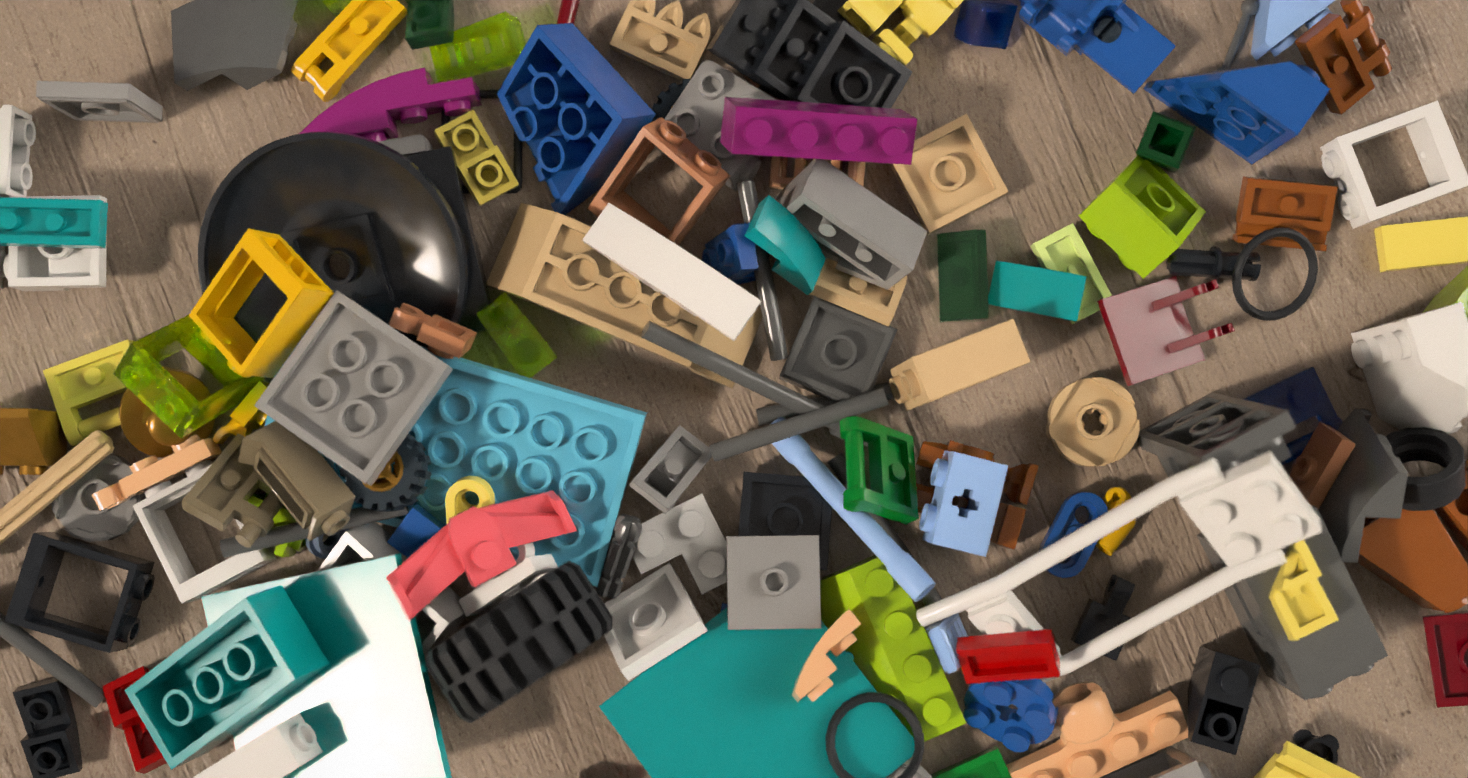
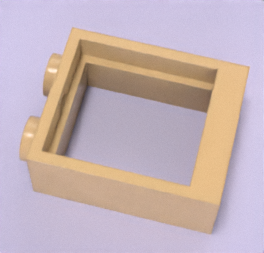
M1011 319L911 357L890 369L892 378L889 379V385L897 403H903L905 410L909 411L1007 373L1031 361L1015 321Z

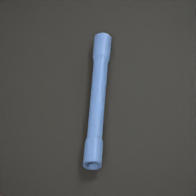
M779 417L778 419L774 420L771 424H774V423H777V422H780V421H783V420H786V419H785L784 417ZM800 434L772 443L779 453L802 473L886 566L888 573L915 602L921 600L934 588L936 582L909 553L903 551L868 512H852L844 509L843 492L846 488L811 451L809 444Z

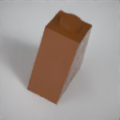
M1402 509L1401 518L1365 517L1358 563L1422 608L1449 613L1468 604V564L1434 510L1409 511Z

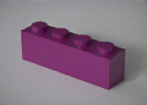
M725 97L720 143L731 154L911 165L917 118L902 109Z

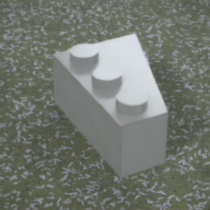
M814 159L774 198L803 224L821 248L824 256L837 262L835 269L887 290L913 271L927 230L824 159Z

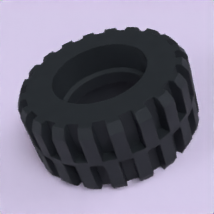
M568 561L500 603L426 654V667L458 717L468 723H472L534 684L613 629V617L581 567Z

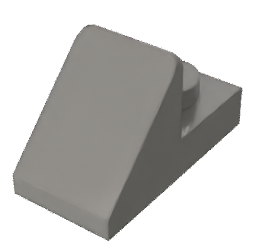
M679 425L631 481L629 486L666 514L711 459L710 448Z

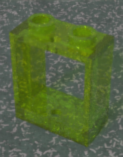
M189 314L131 343L113 373L180 438L240 404L254 386L265 378L254 376L245 378L233 372L227 365V359L218 348L208 343L201 336L202 330L189 317ZM185 348L225 387L199 402L158 362Z

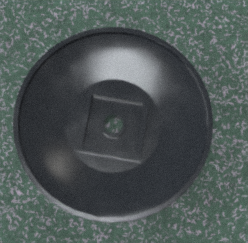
M317 131L291 135L275 140L245 157L223 179L212 196L203 218L198 242V272L202 294L208 288L247 229H253L280 235L334 293L338 290L388 325L396 307L401 308L402 303L414 306L431 317L436 314L460 324L468 291V262L458 222L446 199L430 178L413 162L388 146L366 137L343 132ZM333 254L342 255L349 262L350 272L346 278L338 277L331 271L330 259ZM265 273L234 319L257 343L288 297ZM397 330L416 344L428 348L427 344L416 340L417 335ZM261 377L269 383L273 380V378Z

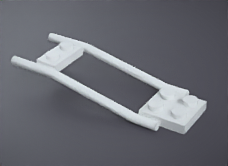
M1271 451L1221 472L1217 461L1212 458L1162 480L1000 575L918 609L916 615L919 623L926 627L966 610L970 621L983 635L1044 630L1011 590L1177 495L1180 505L1227 566L1065 655L1060 654V647L1056 644L1061 663V677L1079 669L1229 586L1286 563V557L1281 548L1321 533L1320 519ZM1058 677L1039 679L1045 683Z

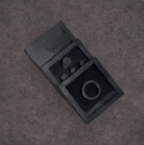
M736 0L707 47V50L783 101L892 108L912 74L911 70L844 20L836 22L808 0Z

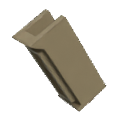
M276 421L242 439L238 462L254 465L257 473L303 529H309L307 537L309 541L324 533L328 536L333 535L349 522V515L355 495L317 449Z

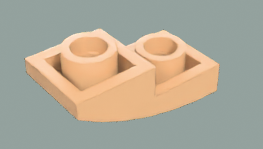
M850 609L827 630L805 661L792 693L797 702L806 695L813 702L834 685L828 676L837 667L826 654L831 651L837 657L858 640L852 632L861 623Z

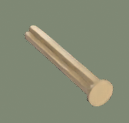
M101 430L93 431L0 509V545L111 454L114 450V442L110 436H107Z

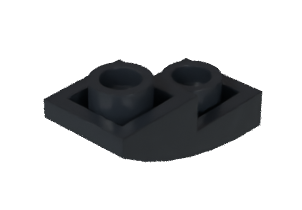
M55 677L19 686L13 692L27 732V735L20 742L33 778H57L80 772L82 769L80 740L67 686Z

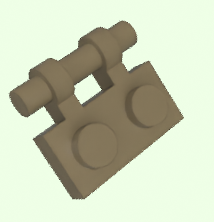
M238 433L182 499V509L222 532L233 519L240 521L244 526L236 534L235 539L242 546L250 548L259 536L264 537L274 526L273 518L284 505L257 473L254 465L238 462L242 439L244 438V436ZM260 488L267 492L268 496L259 507H256L247 501Z

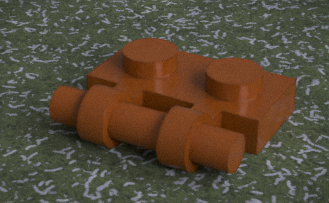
M1341 0L1340 4L1345 13L1343 19L1341 15L1328 13L1295 40L1307 67L1315 71L1320 77V82L1330 88L1324 97L1329 111L1340 115L1375 88L1369 75L1371 70L1376 77L1385 76L1392 70V66L1387 58L1390 54L1389 48L1384 39L1377 37L1372 26L1375 21L1372 12L1368 6H1363L1360 0ZM1355 38H1357L1361 46L1359 51L1353 42Z

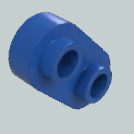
M1078 492L1068 496L1057 512L1040 545L1039 551L1107 513L1108 508L1105 502L1096 494L1089 492ZM1080 506H1084L1089 512V517L1084 523H1079L1075 518V511ZM1098 540L1069 556L1064 562L1057 563L1048 568L1046 571L1053 576L1061 578L1077 575L1085 567Z

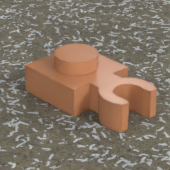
M402 303L401 308L396 307L389 322V326L399 331L417 335L416 340L427 344L428 350L431 353L447 359H453L454 356L461 358L471 349L477 332L436 314L431 317L424 314L420 309L406 303Z

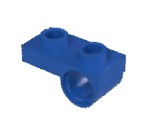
M750 223L732 225L704 244L705 249L702 253V261L737 285L755 281L754 271L758 269L755 243L744 236Z

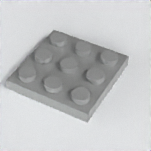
M336 290L254 406L362 482L372 486L448 378L453 368Z

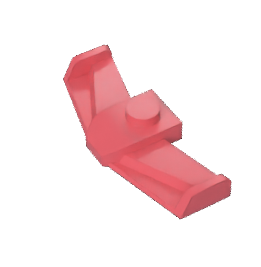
M553 490L480 508L470 507L452 516L448 524L390 573L386 579L407 620L410 621L463 572H465L471 586L476 587L517 565L509 548L573 533L577 529L563 500Z

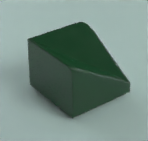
M1153 111L1135 154L1165 170L1176 173L1196 127Z

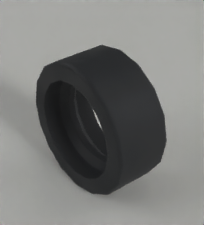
M1426 427L1405 428L1386 435L1387 440L1391 444L1393 454L1400 459L1402 464L1410 461H1428L1444 467L1440 472L1425 477L1407 476L1402 509L1430 511L1444 507L1460 496L1466 486L1464 449L1454 437L1443 431Z

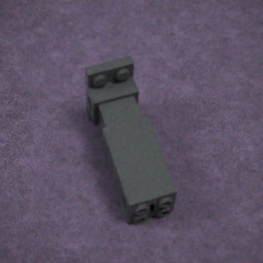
M1211 392L1139 431L1137 441L1142 450L1158 456L1167 476L1170 477L1212 458L1219 464L1221 472L1270 451L1280 463L1291 457L1282 435L1295 429L1296 426L1288 410ZM1313 505L1310 506L1320 519L1322 532L1308 537L1304 541L1322 573V576L1317 579L1339 620L1296 641L1289 640L1269 598L1281 565L1243 579L1224 589L1266 676L1305 701L1327 695L1333 690L1335 684L1350 676H1359L1373 669L1374 663L1388 656L1317 507ZM1203 533L1197 534L1214 571L1216 572L1227 566ZM1290 545L1281 548L1285 555Z

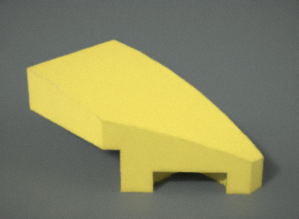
M1304 539L1289 546L1285 555L1286 563L1281 565L1269 595L1288 639L1296 641L1339 620L1317 579L1322 576V573Z

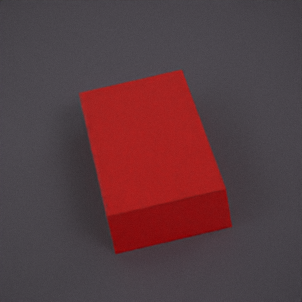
M1051 629L957 637L956 653L966 684L1060 677L1061 663Z

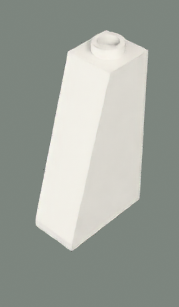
M297 713L193 778H283L323 753L317 743L316 734L312 727L305 723L300 713Z

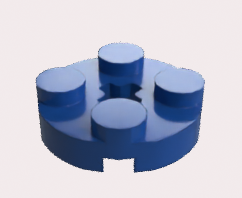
M1039 678L969 684L964 696L965 709L963 716L966 723L971 727L981 730L991 738L1001 741L1007 749L1013 752H1025L1031 744H1038L1046 740L1053 732L1059 712L1058 706L1055 708L1052 703L1054 694ZM1012 704L1016 706L1018 709H1012L1007 706Z

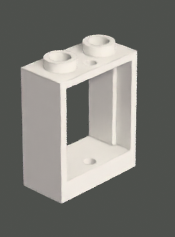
M1438 101L1339 136L1320 147L1323 153L1321 158L1323 169L1326 175L1333 179L1336 187H1338V206L1340 212L1346 220L1350 221L1353 229L1468 186V174ZM1406 126L1430 188L1376 207L1353 146Z
M205 460L185 470L187 477L173 485L171 481H165L149 488L144 492L146 499L133 505L181 604L198 601L201 599V596L211 594L277 559L272 548L268 547L234 555L198 575L196 574L164 510L182 501L212 465L211 460ZM236 520L239 528L241 529L244 526L243 523Z

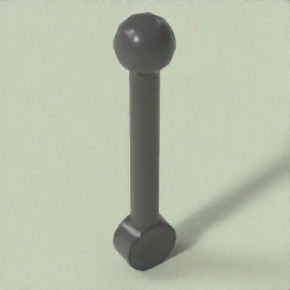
M1244 0L1242 2V16L1223 65L1216 71L1231 69L1250 17L1258 11L1259 5L1256 0Z

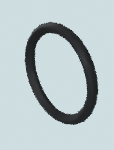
M1273 228L1254 236L1238 255L1233 268V293L1243 311L1251 317L1260 320H1278L1296 312L1306 302L1316 283L1318 262L1314 247L1308 238L1290 228ZM1275 237L1293 239L1301 245L1308 259L1309 270L1303 290L1290 305L1276 311L1256 309L1246 299L1242 289L1241 278L1247 258L1259 244Z
M867 692L845 701L834 712L828 723L825 741L829 763L839 778L855 777L851 776L843 768L838 759L835 749L837 727L842 718L851 709L867 702L888 704L899 710L906 717L914 734L915 749L909 766L897 778H912L916 774L923 758L924 734L916 715L904 702L892 695L880 692Z

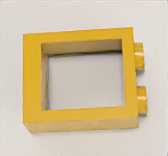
M247 229L190 312L189 317L202 330L201 336L208 343L216 346L225 356L227 365L233 372L245 378H250L251 376L274 378L334 292L280 235ZM266 273L288 299L256 343L234 317Z

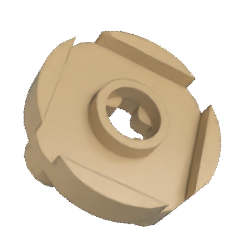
M1103 377L1079 379L1064 386L1052 399L1047 412V437L1052 441L1055 449L1062 457L1076 465L1091 467L1105 466L1126 456L1138 438L1140 422L1137 419V411L1134 407L1135 402L1131 394L1113 380ZM1096 410L1101 413L1099 422L1104 427L1101 432L1093 430L1089 434L1084 430L1085 423L1082 421V416L1084 413L1091 415Z

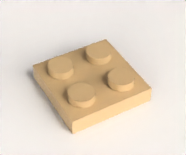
M967 114L914 140L911 165L890 164L921 225L927 230V236L1004 197L1009 192Z

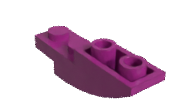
M425 67L406 71L375 81L352 92L318 115L299 134L334 131L366 137L377 142L398 138L396 120H401L403 124H416L426 121L428 119L427 115L444 111L446 116H462L472 111L471 107L482 106L479 94L480 89L472 77L434 84L433 78Z

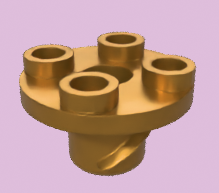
M165 366L157 367L133 381L125 391L119 408L121 427L129 442L141 452L150 456L156 455L159 458H165L173 454L174 451L171 446L182 444L192 435L197 434L200 440L207 439L213 429L216 417L215 403L206 385L189 372Z

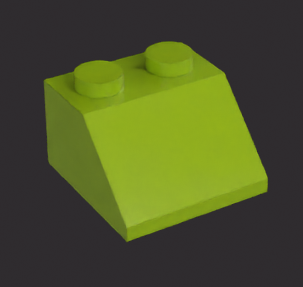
M1137 155L1092 200L1079 217L1086 223V227L1092 235L1104 240L1118 254L1120 261L1125 267L1134 270L1144 279L1182 245L1206 211L1159 166Z

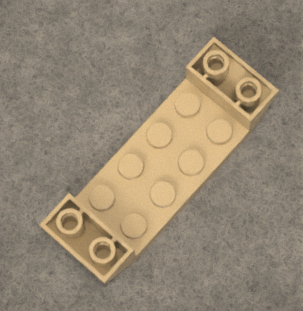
M521 203L486 282L487 286L525 302L531 301L687 367L695 374L733 389L735 382L643 339L641 335L647 322L651 321L743 366L763 319L760 305L739 336L733 341L698 316L695 317L660 292L657 293L582 240L591 226L555 211Z

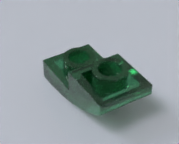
M406 0L408 11L405 40L412 50L452 43L454 41V0Z

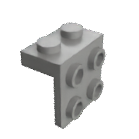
M706 60L701 63L665 117V120L679 125L685 131L686 138L700 150L713 154L720 161L721 168L731 175L725 182V185L737 192V183L752 180L760 168L761 160L758 159L760 155L731 154L720 143L725 97L776 99L717 63Z

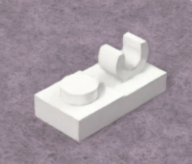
M533 542L516 546L519 551L517 560L514 558L517 565L508 569L499 577L495 576L476 587L471 586L473 591L458 600L466 617L487 613L528 585L556 569L558 566L552 554L535 556Z

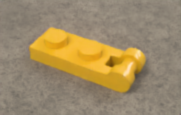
M352 0L299 56L291 67V73L300 81H308L314 86V93L322 101H330L338 94L342 84L409 12L398 0ZM327 57L334 65L324 73L319 66Z

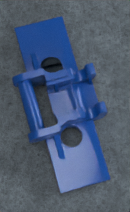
M1019 0L1022 7L1019 12L1020 19L1064 55L1068 56L1073 50L1080 55L1084 53L1133 94L1175 48L1171 41L1124 4L1127 0Z

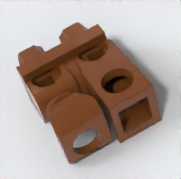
M951 440L947 445L923 441L916 465L932 470L936 459L943 458L944 451L957 452L995 462V454ZM1029 463L1007 469L1002 491L1011 502L1027 505L1039 465ZM916 483L918 513H922L925 504H931L935 486L931 488ZM962 496L953 497L952 505L958 508H967L969 499H965ZM999 502L990 542L1015 550L1026 509Z

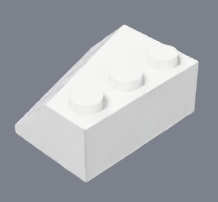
M1462 302L1351 333L1353 339L1351 346L1352 356L1358 367L1363 369L1379 419L1400 430L1426 427L1451 434L1457 432L1462 427L1460 421L1468 417V320Z

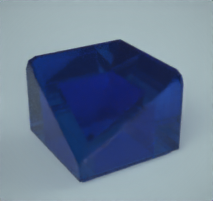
M964 0L961 3L954 31L955 38L972 46L1006 49L1018 5L1007 0Z

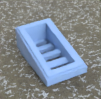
M958 613L924 627L942 668L948 674L957 671L960 667L956 653L957 637L968 636Z

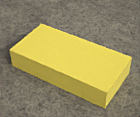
M1468 217L1385 225L1374 229L1380 272L1468 263Z

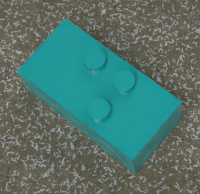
M279 585L242 599L124 691L172 770L211 751L329 665V662L283 586Z

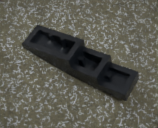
M451 146L408 155L407 159L413 162L430 178L446 199L458 222L464 240L468 262V291L464 312L459 325L477 333L496 329L488 286L486 285L479 244L475 240L467 198L463 194L454 150Z

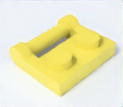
M127 339L43 370L68 442L75 447L93 431L101 430L103 432L121 425L119 418L120 407L84 420L80 418L78 408L125 392L133 381L146 373L135 341Z

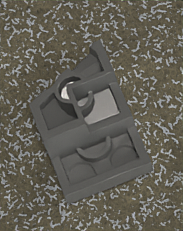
M194 0L172 10L174 83L189 91L223 74L248 90L282 73L288 56V45L293 39L298 25L293 19L298 0Z
M1355 408L1337 430L1354 442L1355 447L1318 509L1343 562L1358 563L1365 517L1401 518L1408 472L1400 459L1393 454L1391 444L1386 436L1375 434L1369 424L1372 414L1368 409Z

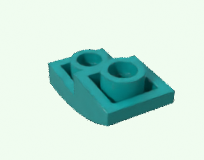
M768 195L759 203L744 236L776 258L772 267L775 273L806 295H809L813 292L826 258L813 236L803 224L783 205Z
M996 260L987 305L1077 322L1087 276Z

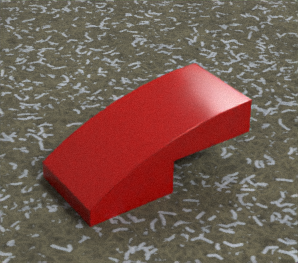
M145 666L102 686L115 728L124 730L135 770L143 774L167 763L124 691L149 672V669Z

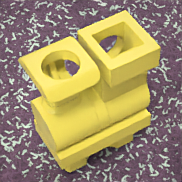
M848 0L838 12L857 31L868 38L899 6L905 19L892 31L890 29H883L871 41L905 66L913 58V52L908 48L909 45L916 41L921 34L926 38L930 37L964 0Z

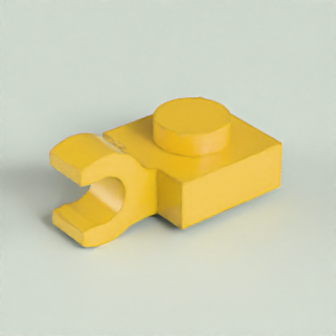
M259 381L231 413L232 419L229 423L219 428L214 434L213 441L216 444H223L233 434L236 436L239 433L246 437L251 434L252 429H258L260 425L262 427L265 426L267 415L254 405L270 383Z

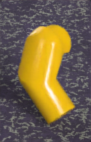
M1115 486L1107 490L1103 501L1109 512L1132 497L1125 488ZM1136 519L1099 539L1096 547L1106 555L1112 556L1134 528Z

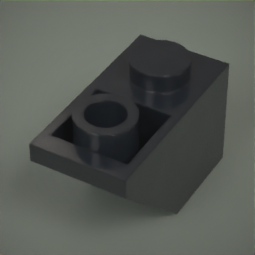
M1201 646L1199 647L1188 687L1189 741L1236 755L1261 665Z

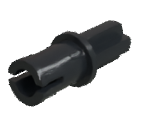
M1215 246L1211 247L1209 251L1176 249L1168 257L1166 267L1171 275L1206 277L1209 282L1215 279L1218 281L1219 278L1232 279L1233 268L1240 253L1223 252L1219 247ZM1251 252L1247 258L1241 280L1256 281L1258 279L1261 264H1252V262H1259L1261 260L1257 252Z

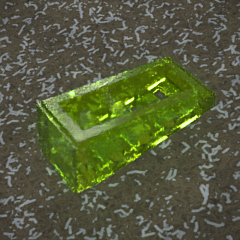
M506 11L428 40L439 83L463 79L512 66L526 45L520 21ZM500 34H502L505 47H503V43H502V39H501V35H500ZM487 37L491 48V53L486 54L483 39ZM468 42L471 44L474 56L472 60H469L465 43ZM454 46L458 65L453 67L447 49Z

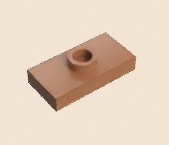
M1319 422L1302 454L1294 461L1289 475L1308 504L1316 506L1317 509L1321 506L1329 489L1355 447V443L1333 427Z

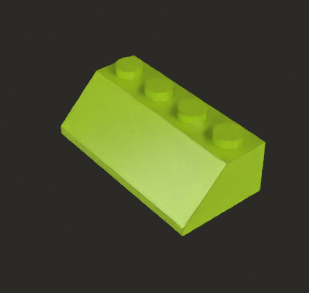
M873 555L821 578V621L829 629L837 619L850 609L861 624L852 632L858 640L845 651L851 652L854 655V663L877 692L896 697L914 712L921 724L924 742L966 724L926 630L917 619V610L911 597L888 573L886 566L876 555ZM888 705L914 738L912 728L906 717L899 710Z

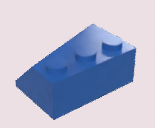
M573 23L537 25L497 92V96L519 141L527 142L537 164L533 169L539 181H546L555 199L551 203L553 210L563 215L568 214L603 186L642 127L651 123L656 115Z
M1291 61L1150 81L1143 88L1251 165L1297 136L1330 90L1329 87L1320 82V77L1315 71L1304 65H1296Z

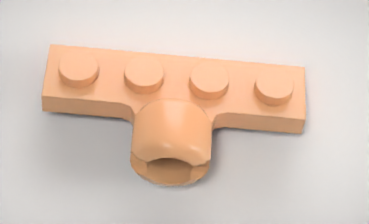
M1078 682L1060 690L1053 700L1055 708L1058 706L1059 714L1056 721L1061 730L1060 739L1006 766L1012 778H1100L1188 738V725L1179 701L1171 691L1165 692L1124 712L1113 714L1106 693L1103 692L1098 684Z

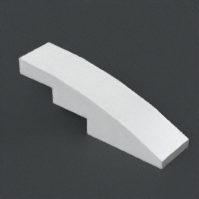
M609 202L582 240L657 293L660 292L733 341L736 340L761 304V300Z

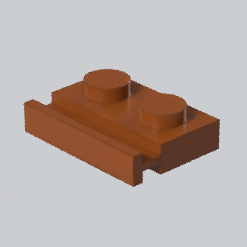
M1243 176L1236 214V232L1233 234L1232 240L1237 243L1247 244L1254 236L1265 230L1290 228L1308 238L1314 250L1326 251L1327 231L1330 232L1338 187L1326 184ZM1275 237L1259 244L1303 249L1300 244L1287 237Z

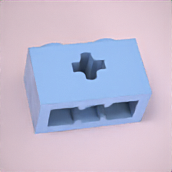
M944 451L943 458L936 459L931 473L930 483L935 486L931 504H925L920 517L919 529L924 531L922 540L986 557L1008 465L957 452ZM962 496L965 499H969L967 508H958L952 505L953 497Z

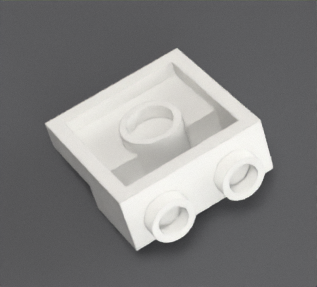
M101 195L9 197L102 200L107 203V198ZM9 246V254L4 259L3 268L5 277L8 280V287L21 291H69V288L106 287V249Z

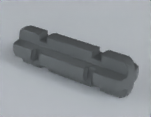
M621 514L617 518L613 529L616 533L611 537L598 587H595L597 594L601 597L614 599L620 594L623 585L621 579L626 577L636 548L633 544L638 541L642 531L641 520L637 516Z

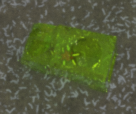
M507 292L502 293L476 313L519 375L531 378L558 358L557 353L544 339L531 320L522 313Z

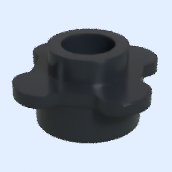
M1300 729L1295 732L1293 741L1297 746L1309 752L1316 750L1317 756L1335 765L1337 764L1339 743L1334 736L1330 734L1322 737L1312 735L1307 729Z

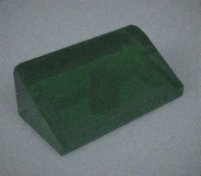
M976 229L937 234L939 322L986 321L989 318L986 230Z

